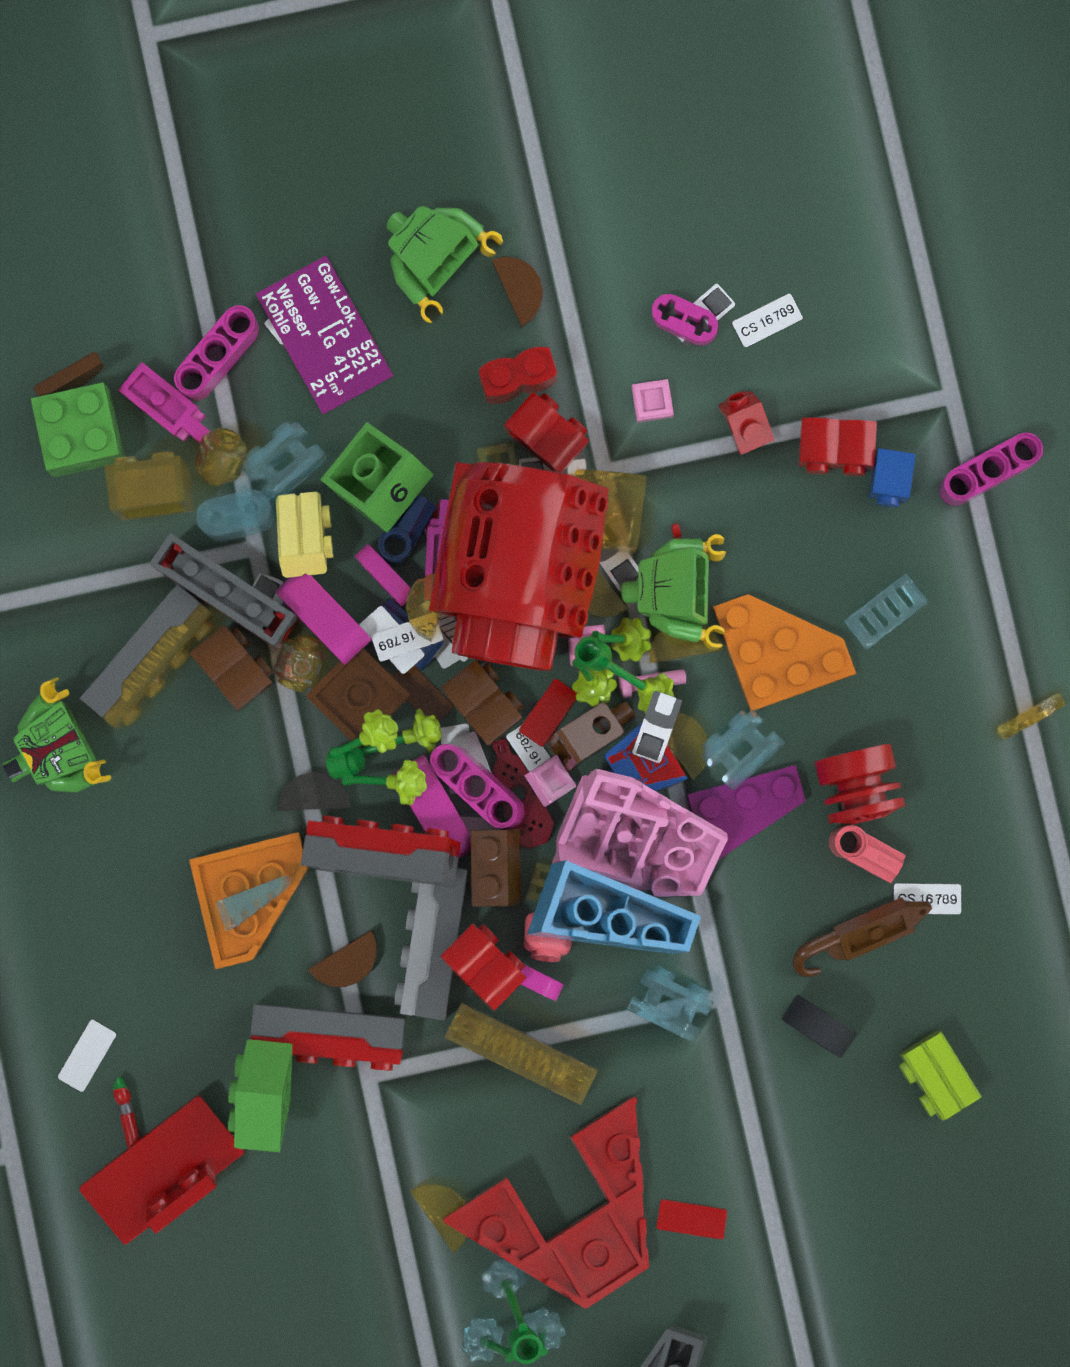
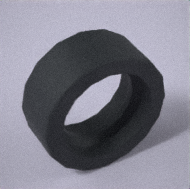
M800 995L795 996L781 1018L782 1021L838 1058L843 1057L857 1035L849 1027Z

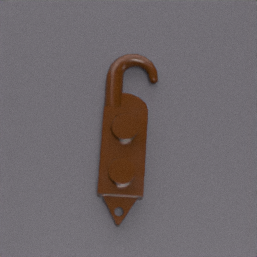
M903 897L834 926L833 931L800 946L792 959L793 969L798 975L803 977L819 975L821 973L819 967L806 968L804 966L805 961L809 957L827 950L834 959H846V961H849L914 933V927L933 908L929 901H904Z

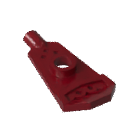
M506 738L493 742L492 745L498 759L493 765L495 777L512 792L516 786H522L526 791L525 797L521 800L525 808L524 819L516 827L507 829H520V832L523 831V834H520V845L528 849L548 843L555 826V821L524 775L529 773L528 769L518 755L511 754ZM503 801L501 806L505 822H507L512 817L513 809L510 803Z

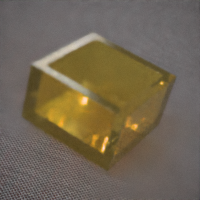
M158 452L151 455V460L137 461L136 457H121L114 459L113 465H106L105 474L110 511L121 521L194 512L190 470L180 456H174V452Z

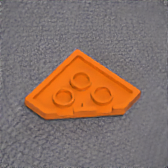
M747 594L712 608L718 625L725 630L722 636L750 712L856 674L843 638Z
M300 832L189 859L215 969L255 959L309 869L301 865L303 844Z

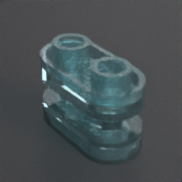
M288 421L283 423L272 433L271 437L273 440L263 448L260 445L256 446L243 458L246 464L243 466L242 471L252 482L262 477L266 480L267 484L261 493L271 504L276 503L278 495H287L319 468L327 458L326 453L318 444L306 449L302 442L307 438L308 433L298 422L291 425ZM291 453L296 459L278 473L274 467Z
M247 490L205 501L199 507L196 519L198 526L207 537L214 541L222 542L266 531L273 524L275 512L272 504L263 493L257 490Z
M744 710L740 711L727 724L730 729L723 736L716 732L702 745L705 753L701 758L711 769L721 762L729 770L722 780L732 791L765 764L785 743L775 732H772L765 738L757 730L764 720L754 710L748 714ZM747 740L754 749L739 760L732 752Z
M657 965L653 972L646 969L640 983L650 988L643 1001L633 996L626 1010L691 1042H695L701 1029L691 1025V1022L697 1011L708 1015L714 1003L707 999L710 991L692 982L685 988L673 982L676 977L675 974ZM663 994L683 1003L677 1017L657 1008Z

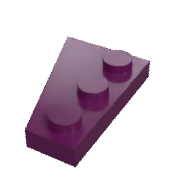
M796 765L687 795L692 813L727 833L728 840L719 859L806 801Z

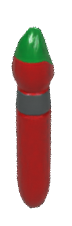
M117 1077L113 1084V1097L118 1104L128 1149L140 1139L135 1113H133L132 1103L130 1102V1090L122 1077Z

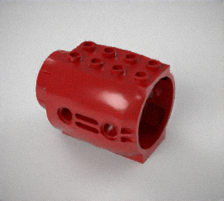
M456 462L429 611L457 618L452 643V654L503 665L551 671L558 637L582 639L600 564L605 513L608 509V488L569 474L490 462H475L472 464Z

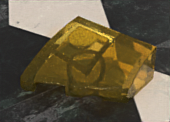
M576 469L575 477L609 489L602 549L635 553L638 546L647 476L612 471Z

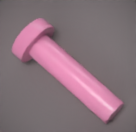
M684 669L660 672L666 674L667 678L674 680L673 685L686 684ZM660 673L641 675L635 677H637L640 680H643L649 677H656ZM618 676V685L622 698H631L632 692L637 691V687Z

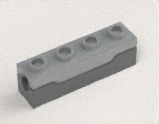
M457 869L454 887L412 882L411 892L418 893L416 908L409 907L406 930L412 931L410 946L403 945L400 967L407 968L405 983H397L394 1005H401L400 1014L446 1020L453 970L439 956L459 937L468 870Z

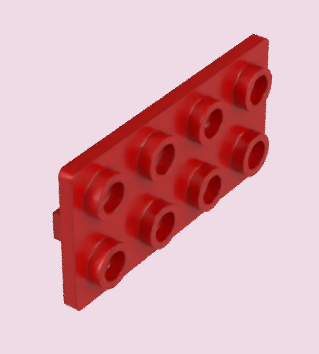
M196 1095L83 1182L79 1187V1191L119 1240L126 1245L149 1227L157 1234L217 1187L216 1175L244 1154V1149L234 1148V1136L228 1131V1128L202 1096Z

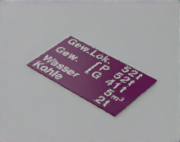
M327 256L316 260L256 293L258 300L323 415L393 377L390 368Z

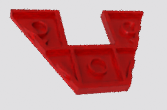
M635 1096L627 1098L569 1136L607 1202L550 1239L544 1240L506 1177L441 1218L442 1222L581 1307L589 1308L649 1268V1256L645 1237L647 1234L646 1218L644 1217L642 1192H644L643 1176L639 1157L640 1138L638 1137L636 1117L637 1099Z

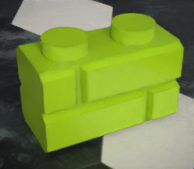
M934 1031L899 1053L904 1062L898 1066L910 1085L917 1082L923 1092V1095L918 1097L930 1117L936 1114L939 1119L944 1121L982 1097L941 1031Z

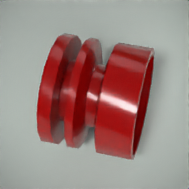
M891 744L848 752L814 762L819 786H837L838 789L837 794L823 800L824 806L841 803L843 811L827 815L828 824H858L887 817V815L897 809L906 806L904 797L887 800L885 792L902 788L901 783L882 782L881 778L882 774L897 768Z

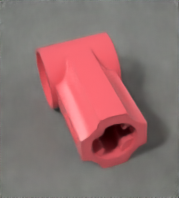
M854 825L839 826L832 831L829 837V847L834 855L846 859L889 884L892 883L904 864L905 854L870 836L860 827ZM848 831L855 835L857 841L855 849L849 853L842 850L840 846L841 836Z

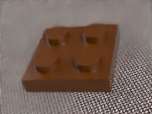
M363 648L346 665L339 661L306 697L352 741L358 738L359 734L363 731L362 724L365 723V713H373L374 710L379 709L383 714L392 716L411 697V694Z

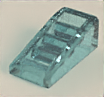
M905 573L844 620V622L864 648L868 650L925 606L928 601ZM901 588L914 605L908 608L896 593V590ZM889 597L901 615L896 618L883 601L885 598ZM875 606L889 623L885 627L871 611ZM863 615L877 631L874 636H871L859 621V618Z
M285 875L217 901L216 906L225 930L235 929L286 891L293 884L291 877Z

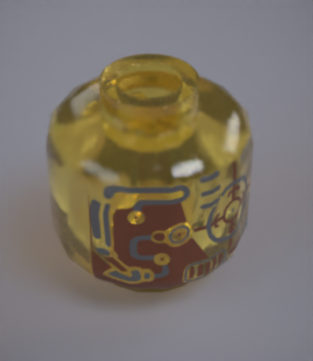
M217 428L202 436L194 462L195 468L204 477V480L212 485L220 486L234 482L241 475L247 447L238 433L227 428Z
M299 634L298 639H286L283 641L273 668L274 673L279 677L278 683L299 692H306L307 688L315 687L320 681L327 662V654L319 648V640L308 635Z

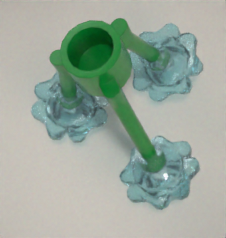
M504 1259L493 1261L490 1268L482 1273V1279L485 1281L482 1286L484 1291L492 1292L496 1298L499 1299L504 1296L508 1299L517 1326L508 1337L509 1347L506 1348L501 1344V1337L504 1332L501 1327L496 1326L495 1319L488 1318L482 1320L474 1318L471 1321V1327L466 1326L463 1328L464 1341L461 1350L464 1353H469L468 1357L472 1362L481 1359L490 1362L493 1359L494 1352L504 1356L507 1362H512L516 1359L519 1363L531 1364L539 1359L541 1355H546L548 1349L560 1346L559 1338L565 1335V1328L560 1324L559 1314L556 1312L549 1314L548 1310L544 1307H541L535 1313H526L523 1317L515 1294L518 1288L526 1283V1277L523 1275L525 1272Z

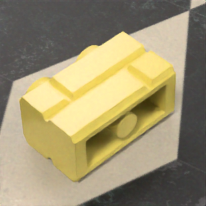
M318 492L300 493L299 496L295 494L278 495L276 498L278 554L282 576L288 578L303 576V574H325L327 571V558L334 557L331 535L325 536V528L332 527L329 505H322L321 495Z

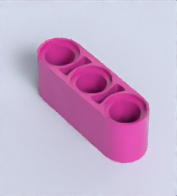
M240 305L230 307L177 368L174 375L175 385L180 393L190 401H200L206 398L256 340L259 334V326L249 308ZM239 318L250 320L249 328L243 333H235L231 330L233 322ZM215 346L226 348V354L220 361L208 359L210 349ZM199 374L202 376V383L198 388L193 390L184 388V381L189 375Z
M1024 432L954 468L942 479L939 485L941 498L949 505L959 506L1023 473L1040 460L1043 454L1041 440L1032 433ZM1016 444H1025L1030 448L1032 453L1030 460L1018 458L1015 453ZM983 462H994L999 468V476L996 478L986 476L982 469ZM959 478L963 480L967 486V493L965 495L953 493L949 486L951 479Z
M303 574V576L289 577L274 591L344 665L372 640L311 575Z
M451 744L439 745L434 749L431 754L430 764L435 774L490 825L495 828L507 829L516 827L522 822L525 816V808L522 801L462 746ZM449 751L455 752L458 757V765L453 771L446 770L443 764L444 756ZM476 776L482 777L486 785L485 791L479 797L473 795L470 789V783ZM503 801L510 803L513 809L512 817L507 822L500 820L497 814L498 806Z
M423 754L413 761L417 762L418 769L424 771L427 789L422 793L421 797H416L414 804L410 806L425 832L427 828L449 831V838L461 842L458 859L471 852V834ZM401 768L392 772V774H397L398 770H400Z

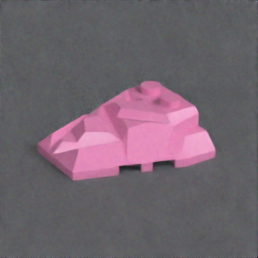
M595 769L590 772L589 776L584 775L581 777L558 832L556 840L557 852L552 864L567 860L639 891L652 890L654 897L702 896L728 837L727 833L633 777Z

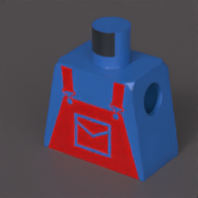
M642 723L603 756L610 768L608 772L633 777L656 792L679 784L687 779L668 745L660 763L632 753Z

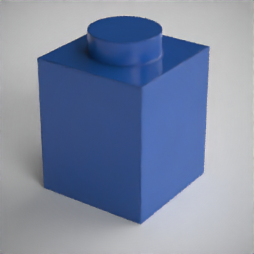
M879 448L875 453V466L871 474L868 498L877 499L876 504L885 507H899V503H905L910 498L916 454Z

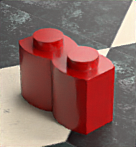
M548 347L527 349L514 359H495L484 364L478 370L479 380L486 401L489 404L507 403L518 397L522 392H542L557 382V370Z
M532 392L504 424L503 429L552 472L562 474L588 445L589 439L585 436L588 431L575 418L571 417L568 421L557 412L560 408L559 405L547 394L543 393L541 396H538Z
M802 418L800 423L798 466L806 467V472L810 474H828L829 468L843 469V474L847 476H865L866 470H873L875 466L877 422Z
M471 924L439 957L495 1011L527 978L522 973L526 966L511 951L504 955L495 946L499 939L484 924L479 928Z

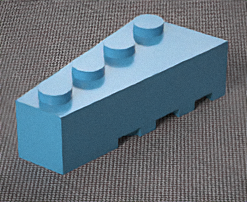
M564 860L551 864L527 935L678 954L690 951L701 916Z

